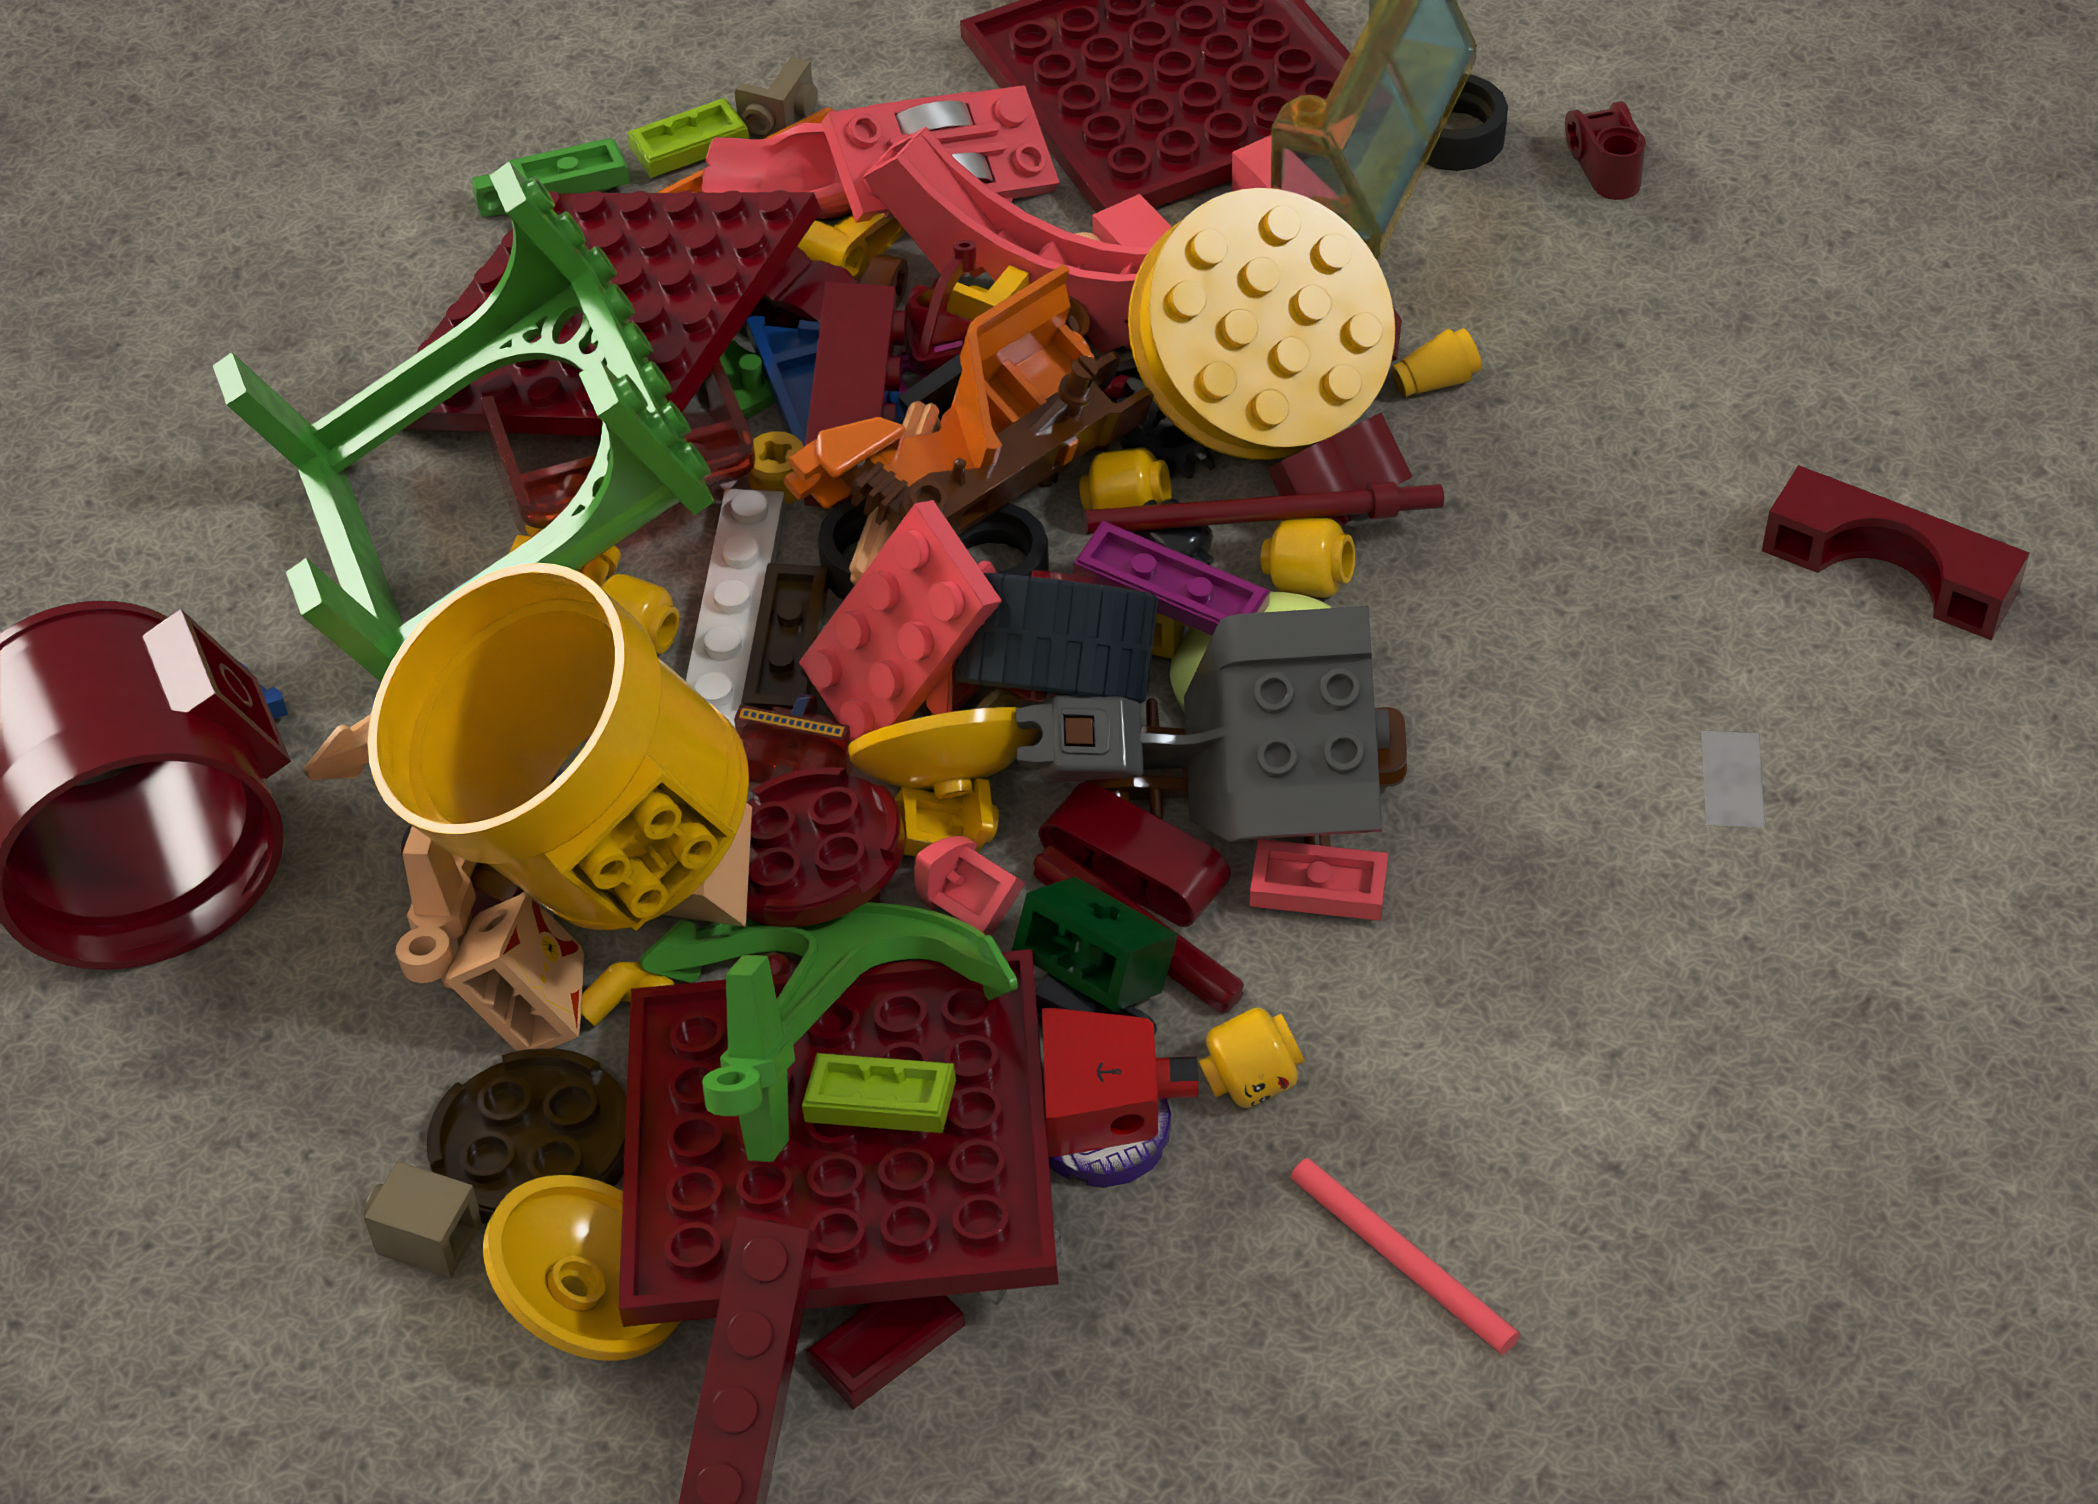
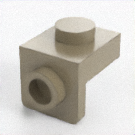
M790 57L769 89L740 83L734 92L737 114L747 126L748 131L761 136H770L802 120L804 117L812 115L818 100V89L813 85L811 61Z

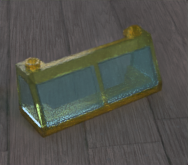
M1369 0V19L1327 99L1324 100L1315 95L1297 97L1282 107L1272 125L1271 188L1305 196L1336 213L1356 231L1377 260L1380 259L1476 63L1477 44L1456 0Z

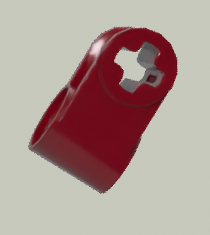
M1613 102L1610 105V109L1584 114L1577 109L1568 111L1565 117L1567 145L1574 159L1579 161L1593 189L1599 195L1613 200H1624L1637 194L1642 182L1646 141L1634 123L1625 102Z

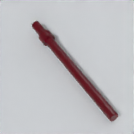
M1391 481L1368 483L1365 490L1091 509L1083 511V528L1085 534L1088 535L1094 534L1102 521L1127 531H1142L1368 514L1371 520L1396 518L1399 511L1442 508L1444 505V491L1441 484L1397 487L1395 482Z

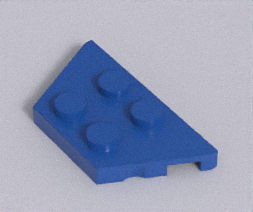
M750 316L746 320L747 333L756 355L762 360L764 376L786 431L795 435L805 446L820 322L800 320L798 329L765 326L764 316ZM889 391L888 403L897 404L896 423L902 425L904 415L898 399L900 392Z

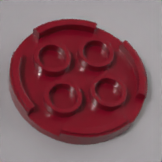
M816 767L780 775L751 790L753 798L746 802L752 806L747 919L778 927H800L830 921L857 909L873 898L885 887L898 869L905 851L906 832L895 798L884 785H875L867 780L847 775L845 768Z

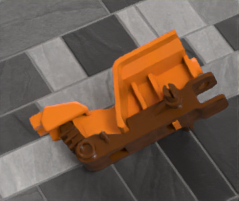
M1062 264L977 316L970 323L960 354L962 373L951 408L942 415L937 432L904 437L905 427L903 425L881 417L822 430L818 433L817 439L789 457L788 464L794 471L785 476L784 484L798 500L811 494L825 509L831 508L851 494H853L851 504L855 507L866 497L867 500L863 513L869 516L878 506L879 510L875 522L881 525L885 520H888L894 526L893 532L915 503L934 500L958 536L1038 484L1041 487L1053 486L1052 483H1057L1059 473L1063 472L1069 466V463L1095 446H1107L1135 428L1146 417L1154 394L1149 388L1145 387L1122 402L1113 403L1103 392L1114 380L1121 358L1112 351L1095 361V357L1086 340L1079 333L1071 331L1065 324L1071 306L1065 284L1069 269L1065 264Z

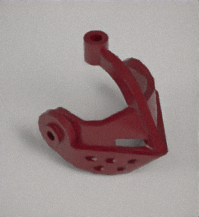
M960 240L954 242L953 260L947 264L942 272L935 290L928 286L917 285L911 290L905 305V311L907 312L906 354L911 365L918 372L926 376L962 351L961 347L935 352V343L961 339L964 344L969 325L973 321L946 311L950 295L958 279L964 272L976 269V244L972 241Z

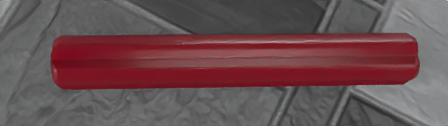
M1049 845L1035 858L1033 862L1035 867L1034 876L1046 886L1076 876L1175 932L1059 846ZM1178 934L1167 975L1217 1012L1228 1013L1234 1005L1239 1003L1244 994L1242 991L1244 986L1242 980Z

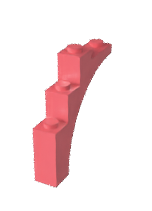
M927 127L893 144L863 176L865 181L940 274H942L947 264L953 260L954 242L960 240H969L976 244V269L962 274L970 273L973 278L986 271L996 282L1006 268L1011 265L1029 272L1031 284L1060 265L1065 264L1069 269L1065 282L1067 293L1078 300L1089 315L1090 326L1086 334L1088 339L1100 354L1107 353L1123 345L1127 350L1131 349L1128 315L1132 287L1137 272L1152 247L1144 248L1104 243L1067 232L1028 214L991 190L960 164Z

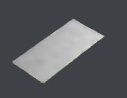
M1701 731L1706 825L1765 828L1759 733Z

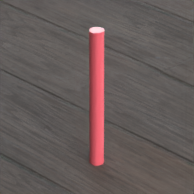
M1310 1158L1303 1159L1295 1167L1291 1174L1292 1181L1498 1353L1504 1355L1517 1343L1520 1332Z

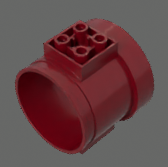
M99 600L65 604L36 613L0 633V923L23 947L49 961L83 969L108 970L139 967L179 956L209 942L239 921L263 895L278 868L284 842L283 824L266 779L289 764L291 759L257 678L181 608L167 617L155 610L132 603ZM139 764L136 767L114 777L98 781L95 783L76 786L77 784L89 778L100 775L102 773L125 766Z

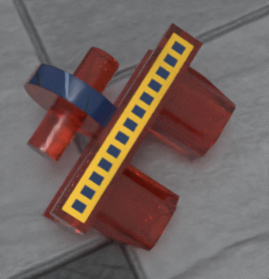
M800 693L795 700L793 709L774 706L771 711L745 705L739 706L734 722L735 729L746 752L749 782L762 784L770 780L776 765L792 767V772L816 767L845 768L847 775H850L853 767L848 752L850 726L836 723L834 717L818 715L816 696Z

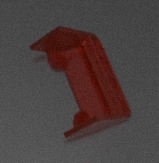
M720 359L705 379L709 409L715 424L692 429L691 433L685 436L686 442H691L698 449L710 468L711 474L706 476L704 480L711 495L723 493L725 490L737 487L753 469L756 461L752 434ZM493 396L480 398L494 465L516 528L523 535L534 537L555 520L572 501L585 482L596 455L520 474Z

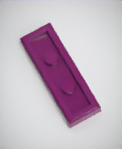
M1105 521L1101 522L1073 563V574L1096 578L1095 584L1154 594L1158 598L1157 613L1212 636L1219 621L1224 617L1236 614L1265 612L1270 602V590Z

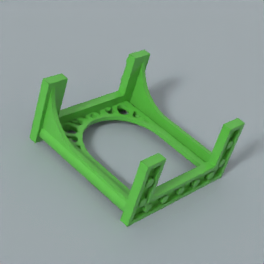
M510 162L489 175L501 203L512 221L513 243L506 270L487 300L470 317L313 425L233 352L213 365L226 405L298 468L341 587L307 558L286 571L301 616L380 682H382L396 653L417 625L442 601L470 582L497 570L521 564H556L577 571L680 501L693 515H696L715 502L704 480L706 476L711 474L710 468L698 449L691 442H686L685 436L691 433V428L673 402L667 401L665 396L672 392V388L658 366L653 361L649 362L647 356L654 351L638 325L629 321V317L635 314L631 302L621 288L611 282V279L617 276L613 264L599 246L596 245L591 250L585 246L584 243L587 240L584 233L567 211L559 216L552 209L555 207L554 201L543 184L535 176L526 181ZM583 313L582 324L571 340L559 344V335L564 324L572 316ZM541 335V339L534 343H529ZM592 342L596 350L585 355L586 347ZM539 359L561 361L582 370L579 376L597 416L603 421L596 458L578 493L559 516L541 532L403 624L345 468L470 383L496 369L521 361Z

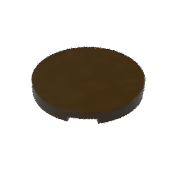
M551 1048L526 1049L501 1055L503 1062L478 1073L463 1085L459 1082L455 1083L441 1099L431 1118L426 1145L432 1172L473 1185L481 1222L488 1225L491 1216L504 1197L516 1187L530 1180L553 1175H573L615 1186L624 1174L627 1095L619 1083L601 1069L600 1062L577 1052Z

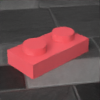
M1258 839L1250 887L1249 907L1381 921L1388 853Z

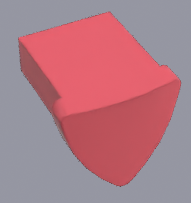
M966 836L947 837L920 851L915 859L914 884L922 903L934 911L941 907L959 920L980 930L983 934L993 936L1025 885V882L975 851L977 843Z

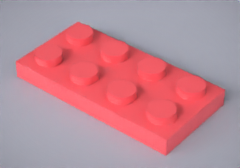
M934 500L915 503L799 663L840 726L845 727L843 731L852 742L856 738L874 730L910 720L960 656L965 646L972 640L975 632L981 625H984L987 618L996 610L1002 600Z

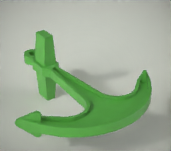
M866 902L857 909L833 920L800 927L769 926L746 918V927L713 923L695 929V925L690 920L681 919L644 952L639 959L640 966L647 972L693 983L701 975L700 966L740 957L726 974L728 1049L720 1057L721 1068L713 1070L704 1076L702 1084L707 1111L720 1116H739L749 1161L774 1162L788 1143L787 1069L795 1061L794 1044L860 974L871 967L890 961L926 959L942 963L969 980L982 984L984 994L989 1000L1003 996L1018 988L1015 974L991 935H985L968 923L935 911L875 902ZM778 951L794 953L803 956L778 998H776L768 956L749 954Z

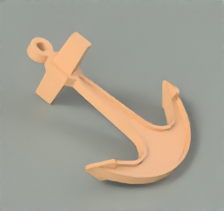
M371 714L350 728L347 725L336 727L305 765V775L311 780L359 776L364 769L363 765L369 763L368 732ZM589 735L584 741L588 742L591 735ZM412 826L402 853L412 904L407 914L411 931H408L398 941L396 956L404 977L410 981L428 983L441 978L444 987L451 988L445 982V979L472 922L471 909L476 900V895L470 877L477 862L462 859L447 852Z

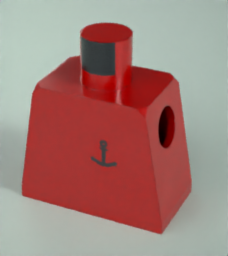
M1042 1008L1045 1109L1049 1157H1059L1151 1140L1158 1135V1099L1198 1098L1197 1056L1156 1058L1154 1023L1149 1019L1067 1009Z

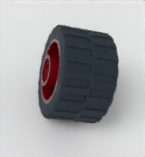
M1032 570L1031 577L983 573L1002 602L987 618L984 625H981L975 632L972 640L965 646L957 658L954 676L957 682L997 687L1017 699L1042 702L1055 695L1086 697L1120 696L1136 701L1139 704L1146 701L1158 598L1154 594L1095 584L1096 578L1060 572Z

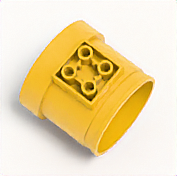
M546 563L511 566L482 576L454 592L434 608L402 644L382 679L371 712L368 732L369 763L377 789L388 806L397 815L447 852L462 859L489 864L561 919L583 928L617 930L631 927L637 931L645 922L673 909L696 891L716 869L730 848L744 815L749 787V769L743 743L734 726L719 710L657 656L648 633L628 611L593 580L568 567ZM591 735L585 747L571 765L551 783L569 755Z

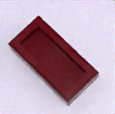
M946 1295L869 1303L807 1349L808 1362L854 1410L964 1327V1313Z

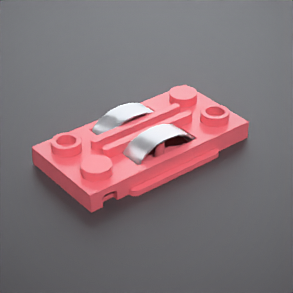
M1025 85L830 111L821 122L856 223L870 221L874 215L884 213L886 218L894 217L863 176L893 144L924 127L931 131L960 164L987 187L1011 203L1016 198L1053 192L1060 184Z

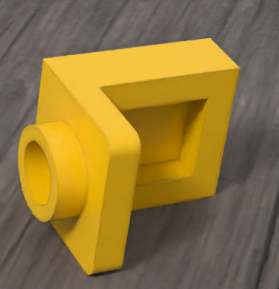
M975 778L972 782L973 793L959 798L944 800L935 799L934 792L902 786L895 797V801L899 807L906 832L904 854L917 856L920 851L929 845L951 836L968 837L977 843L975 851L979 853L985 843H990L993 840L999 822L998 808L992 804L990 781L988 779Z

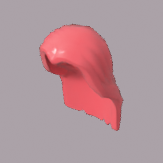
M801 123L785 132L766 139L715 137L709 145L706 156L709 166L703 169L702 193H724L733 190L739 192H773L777 190L814 192L822 210L817 219L839 218L852 213L822 124Z

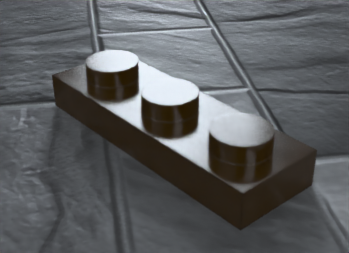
M767 564L742 695V708L791 717V712L798 695L801 693L810 694L812 682L799 661L822 629L829 589L828 567ZM809 701L803 714L804 720H806Z

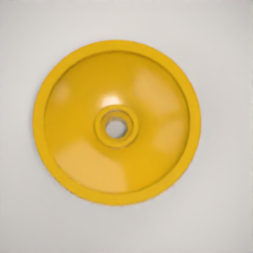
M1016 707L962 710L912 719L874 730L853 740L848 745L850 762L867 775L899 788L903 786L921 790L934 789L935 799H953L973 793L972 782L975 778L984 779L1007 768L1017 758V747L1032 745L1040 730L1034 728L1020 729L1016 723V709H1018Z
M553 1175L530 1180L513 1189L499 1203L488 1222L483 1240V1257L488 1278L496 1295L508 1312L525 1329L545 1343L561 1351L593 1360L619 1361L642 1356L661 1346L671 1336L681 1321L623 1327L618 1309L623 1191L598 1180L573 1175Z

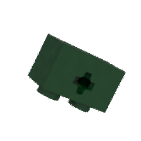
M1074 876L1026 893L1011 951L1032 949L1035 966L1115 1012L1162 993L1178 934Z

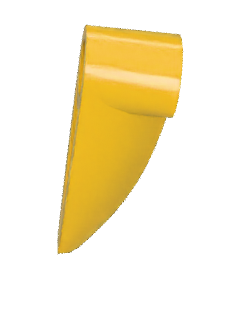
M884 213L874 215L870 221L857 223L852 214L833 226L814 221L797 247L803 250L812 261H823L845 268L858 281L864 275L874 255L884 254L906 230L895 217L886 218Z

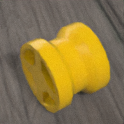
M780 431L764 433L754 438L746 450V464L750 471L748 479L749 489L782 491L785 496V504L797 500L784 484V478L794 471L788 464L789 457L804 447L802 441L793 434Z

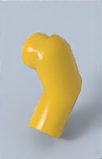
M639 962L613 963L582 993L581 1014L596 1027L621 1001L630 1002L631 989L674 985V982L666 976L645 971Z

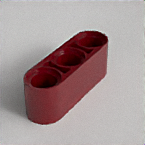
M1090 782L1078 784L1040 826L1038 831L1040 841L1045 849L1049 845L1059 846L1131 900L1179 927L1192 925L1229 882L1231 877L1229 865L1213 847Z

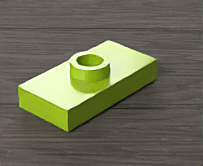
M722 98L627 132L630 149L649 177L652 178L706 159L709 145L715 137L749 139V132L747 126L727 98Z
M817 1053L802 1103L804 1120L809 1123L943 1133L956 1082L954 1064Z

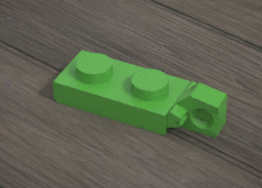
M612 138L508 160L526 181L535 176L548 192L588 193L599 191L604 193L613 187L630 184L628 166L615 139L612 140ZM490 174L473 177L474 199L481 217L507 215L489 176Z

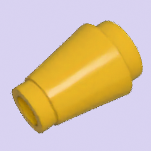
M1449 328L1445 329L1403 358L1399 363L1391 366V374L1395 385L1404 398L1412 394H1420L1471 382L1472 374L1482 370L1481 357L1477 346L1465 328L1455 332Z

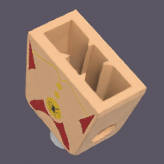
M526 892L488 908L473 918L445 979V982L516 1051L551 1049L579 1037L584 969V953L581 945L554 919L555 913Z

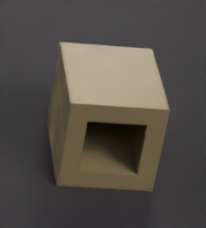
M400 1161L395 1163L384 1184H377L372 1189L364 1208V1221L376 1254L448 1278L453 1276L482 1224L473 1185Z

